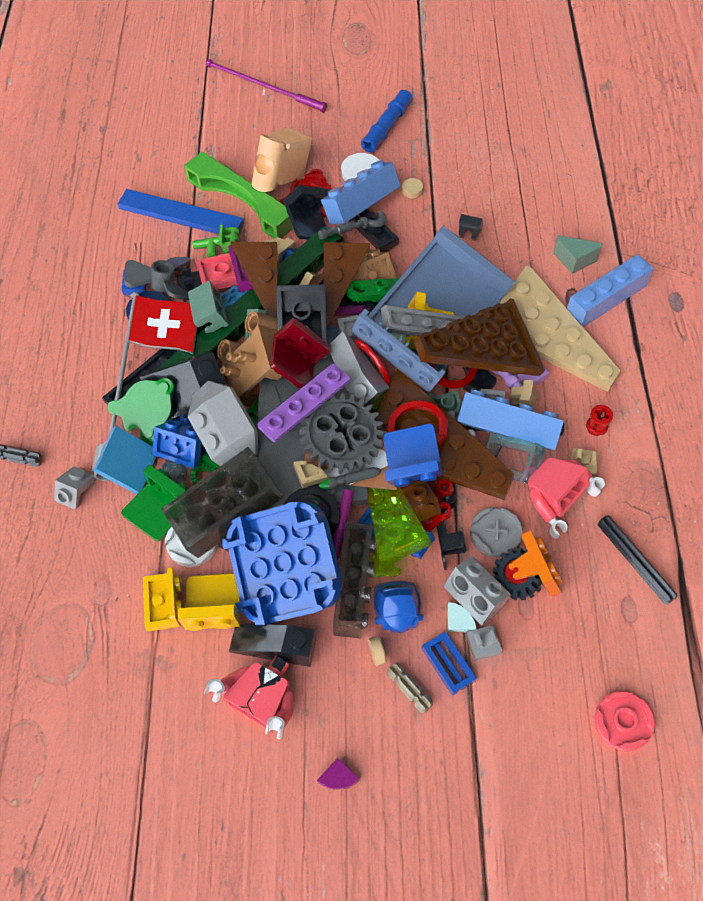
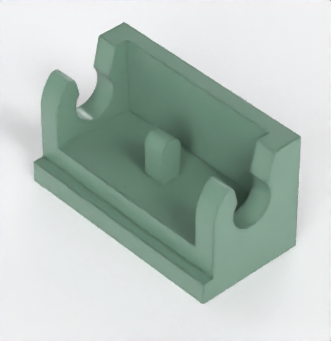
M210 280L188 292L193 321L197 327L210 322L212 325L207 326L205 332L211 333L223 326L227 327L229 325L222 294Z

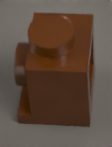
M415 480L411 481V484L408 486L400 487L406 507L417 524L441 513L438 499L427 482Z

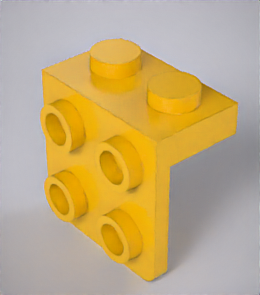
M234 574L191 576L187 579L185 608H178V620L185 630L199 631L209 628L228 629L230 627H240V613L235 603L240 602Z

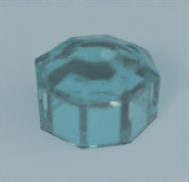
M167 461L163 464L162 469L169 474L172 481L182 483L186 480V466L172 461Z

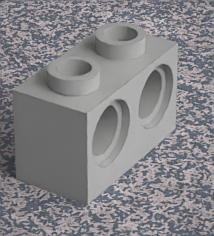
M473 556L457 565L443 586L481 626L497 615L511 596Z

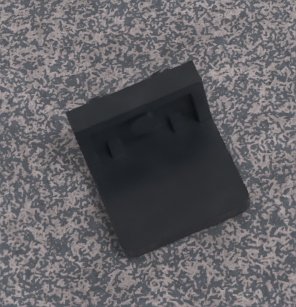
M298 185L283 199L294 232L299 239L308 240L318 230L326 226L320 208L323 206L321 199L328 195L330 189Z

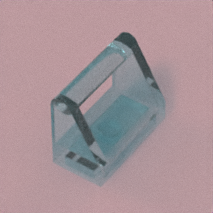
M491 432L486 449L495 457H497L502 447L529 454L524 472L508 468L514 473L513 480L528 484V479L539 466L546 447L538 443Z

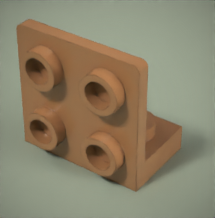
M369 249L352 281L397 278L389 252H380L379 249L372 251V249Z

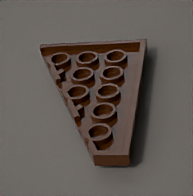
M511 298L503 304L498 303L494 307L490 306L482 309L473 316L467 315L463 319L452 321L443 328H435L431 332L422 333L414 340L421 362L540 376L545 371L514 299Z
M397 369L389 385L390 388L387 390L377 410L379 416L376 421L383 422L380 430L387 432V423L391 414L399 406L407 402L426 401L434 404L441 409L448 419L447 438L438 447L444 475L436 477L442 480L448 479L451 483L505 500L512 484L514 473L414 381ZM410 410L399 417L395 425V431L431 424L434 426L437 435L438 420L428 411Z

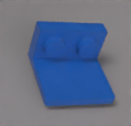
M181 415L180 418L174 420H166L165 423L154 427L152 455L194 469L200 465L202 442L189 421L188 415Z

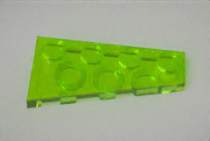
M367 487L379 562L382 568L431 545L430 538L400 487H397V490Z

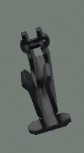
M453 491L452 495L444 497L439 503L446 502L450 505L451 509L454 508L457 504L455 492ZM442 509L440 514H444L448 509ZM443 520L437 526L444 570H447L445 556L465 553L467 550L463 532L447 534L445 520Z

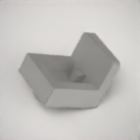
M73 466L55 480L54 500L67 507L76 509L79 506V495L94 484V475Z

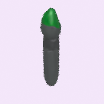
M371 467L337 477H330L321 482L319 487L331 490L337 486L370 479L379 475L381 469Z

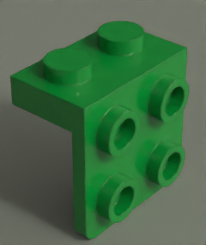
M149 464L142 471L148 484L124 507L121 514L127 521L158 542L167 535L168 530L175 522L180 520L192 508L193 504L189 495L190 490L183 483H175L165 470L161 468L157 470Z

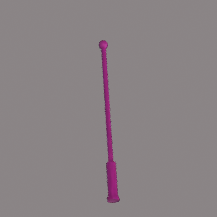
M211 59L206 60L207 67H215L295 98L297 102L320 110V112L324 113L327 109V103L317 101L299 93L297 95L213 63Z

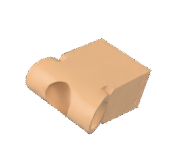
M290 127L280 129L268 135L261 134L252 178V187L261 192H269L274 190L277 184L283 185L294 181L296 178L297 180L303 178L312 138Z

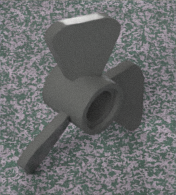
M173 257L167 261L158 260L152 264V268L135 260H128L125 263L124 283L129 288L151 283V287L155 291L167 292L169 296L176 299L189 300L188 292L174 282V272L188 265L190 258Z

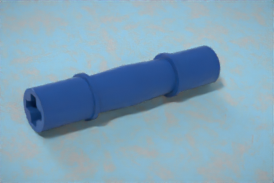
M400 90L388 104V108L380 116L376 124L370 127L369 132L361 141V146L366 152L373 153L386 138L387 133L394 126L398 118L403 116L404 111L413 99L410 92Z

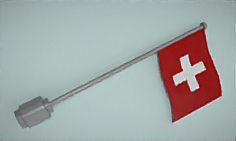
M137 292L131 294L132 304L115 400H119L121 396L130 342L150 348L180 350L194 355L197 326L193 321L190 303L154 300L141 297ZM112 414L109 434L116 425L117 415ZM106 442L96 446L92 471ZM94 472V477L96 479L101 481H110L109 479Z

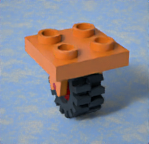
M531 530L521 534L527 547L525 551L520 547H517V551L511 548L508 549V554L505 555L504 552L500 554L501 560L496 559L495 561L497 566L496 568L493 567L494 578L511 594L510 597L514 600H517V598L526 600L527 596L530 598L534 597L533 593L535 591L540 592L541 584L545 586L552 597L562 593L558 584L563 583L552 560L548 562V560L552 559L541 537L535 538Z

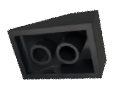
M325 284L276 286L278 330L292 318H295L327 342Z
M206 351L140 377L141 381H158L162 378H169L174 382L173 413L170 419L189 413L193 394L207 381H214L225 385L215 356L211 351Z

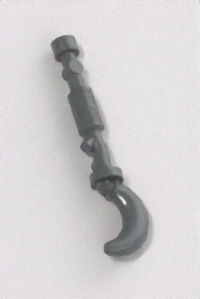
M379 211V218L377 220L362 217L356 223L351 221L337 225L333 229L319 230L318 236L320 239H325L333 234L346 233L359 227H382L387 222V217L385 213Z

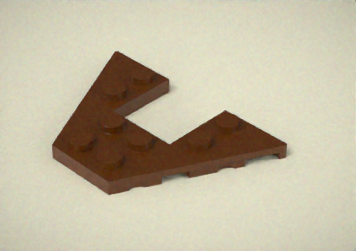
M230 242L263 309L266 310V315L272 316L277 320V242ZM324 242L327 329L369 250L370 243Z

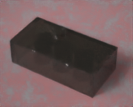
M247 447L161 509L185 550L199 558L222 542V539L226 538L228 530L233 524L232 520L240 516L264 511L285 496L260 459Z

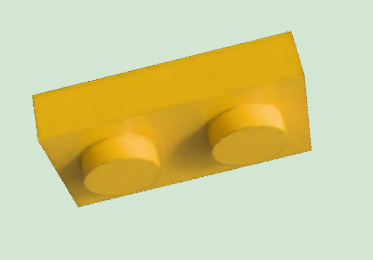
M167 567V573L143 577L144 624L147 632L180 627L178 608H183L182 600L178 601V591H182L181 576L176 575L173 567Z

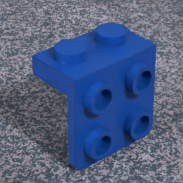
M425 424L384 434L383 441L389 469L384 472L388 483L395 485V487H404L410 485V481L421 480V482H428L437 479L436 476L444 475L433 425Z

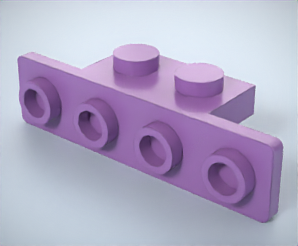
M331 364L258 422V428L271 441H278L350 382V377L335 364Z

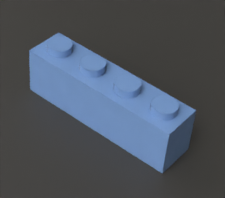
M383 160L371 164L372 168L358 172L356 178L344 181L342 187L328 191V195L321 199L329 223L344 224L399 188L401 185L393 162L384 163Z
M637 254L571 296L567 309L584 327L646 287L654 268Z
M476 390L464 393L456 419L459 424L550 451L556 449L564 422L557 419V414L543 411V414L533 412V407L519 404L518 407L509 405V400L495 397L494 400L485 398V393Z

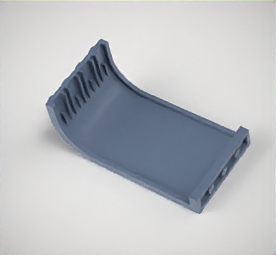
M443 225L434 239L368 315L369 311L366 309L362 311L351 332L429 393L446 373L445 371L450 365L433 363V368L427 362H421L417 350L407 347L409 345L408 342L403 345L401 343L402 337L398 341L387 332L388 326L383 329L381 308L384 305L408 308L410 301L418 291L426 293L425 303H428L430 308L453 312L457 316H473L482 309L490 306L494 307L495 304H498L515 281Z

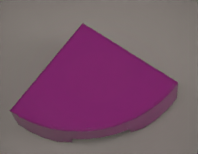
M337 758L318 778L317 782L327 789L341 790L354 786L359 782V778Z

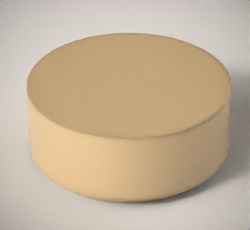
M409 178L402 183V194L405 197L415 199L422 195L423 183L419 179Z
M376 636L368 639L375 666L386 664V654L380 637Z

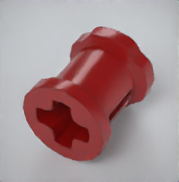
M597 405L592 408L590 418L586 423V428L591 435L600 436L607 432L608 424L613 419L612 410L605 405Z

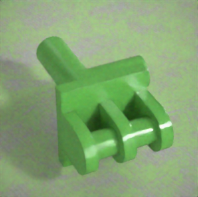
M222 224L219 229V237L192 241L193 248H207L208 258L216 256V246H221L224 254L229 253L228 246L231 245L230 242L239 241V229L236 227L225 228Z

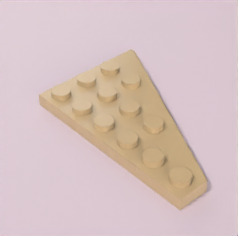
M526 266L499 303L503 304L510 298L514 299L541 359L609 392L621 370L531 267Z

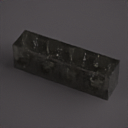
M346 522L340 564L342 590L339 599L335 603L333 618L334 636L361 639L362 629L367 630L369 613H364L365 603L370 604L372 587H367L368 578H373L374 562L370 561V554L376 553L377 537H372L373 525Z

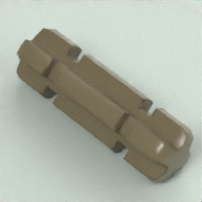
M399 663L390 666L387 670V675L392 681H396L397 686L411 702H415L414 706L420 713L428 711L433 704L427 694L423 695L421 687L408 673L405 674V669Z

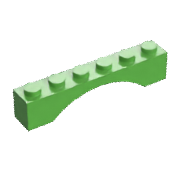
M201 152L184 165L187 181L200 190L223 192L235 196L248 204L257 214L262 231L270 237L282 239L294 229L285 205L278 202L273 196L254 189L251 183L246 181L243 176L237 175L229 167L217 162L214 157Z

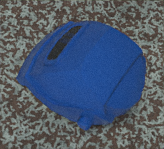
M390 581L375 586V624H380L384 630L403 633L411 628H415L418 621H423V614H420L421 601L414 583Z

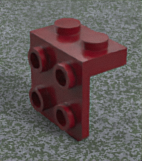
M292 318L274 334L270 366L277 374H281L292 382L295 387L301 389L312 380L313 365L330 352L331 345L298 320Z

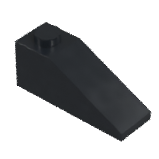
M240 625V627L234 628L229 652L273 660L277 656L290 664L311 667L316 643L315 630L290 625Z

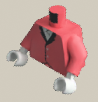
M547 458L539 468L529 464L523 472V477L528 479L529 497L543 520L551 524L549 533L556 539L560 537V534L556 531L555 526L560 527L564 533L567 531L568 526L566 522L557 520L555 517L561 518L586 489L591 496L596 497L601 493L600 489L605 486L603 478H593L592 473L575 459L559 460Z
M275 656L268 668L255 662L251 666H245L220 680H209L204 694L210 691L215 692L212 699L215 703L220 700L222 694H225L223 698L228 706L264 727L266 735H268L269 731H278L277 739L282 738L284 728L293 716V693L290 691L289 682L282 678L289 664Z

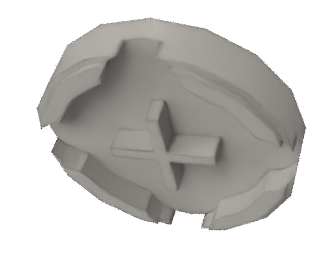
M490 507L480 511L474 517L470 536L472 543L478 551L486 556L501 558V553L504 552L506 555L509 553L508 549L512 548L516 551L517 547L520 546L523 529L517 516L508 509H494V507Z

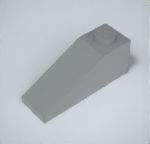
M343 331L329 344L331 345L330 354L335 365L350 377V382L345 385V388L351 395L354 394L356 402L363 398V406L369 405L390 388L346 331Z

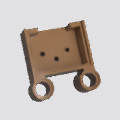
M255 311L250 312L245 320V329L252 335L244 343L224 339L220 342L217 351L218 357L223 364L220 372L225 374L228 386L233 387L243 406L248 407L252 406L257 400V395L250 394L249 391L264 377L273 380H279L282 377L281 374H277L270 366L273 338L278 326L277 320L272 316Z

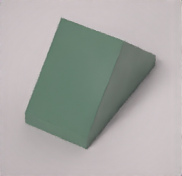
M558 235L553 254L573 274L597 262L602 243Z

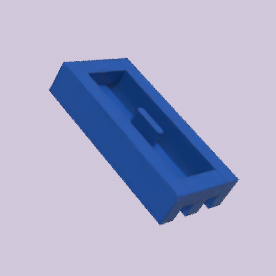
M446 632L422 645L423 652L452 696L457 694L459 690L465 689L467 685L476 682V676ZM440 642L444 643L466 676V679L463 680L440 646ZM432 647H434V649L440 656L441 660L443 661V663L445 664V666L457 682L456 685H454V683L448 676L447 672L445 671V669L443 668V666L431 650Z

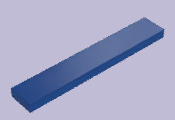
M129 189L125 190L117 203L118 208L121 210L219 234L220 225L222 224L225 228L236 227L239 229V232L244 225V219L241 217Z

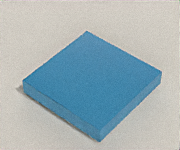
M115 426L107 438L93 471L137 495L143 489L146 482L142 471L149 464L153 465L156 456L152 455L153 447Z

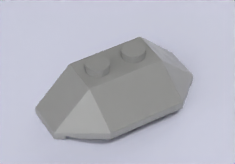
M207 381L193 394L188 419L211 460L239 479H243L259 466V458L257 457V429L233 387L214 381Z

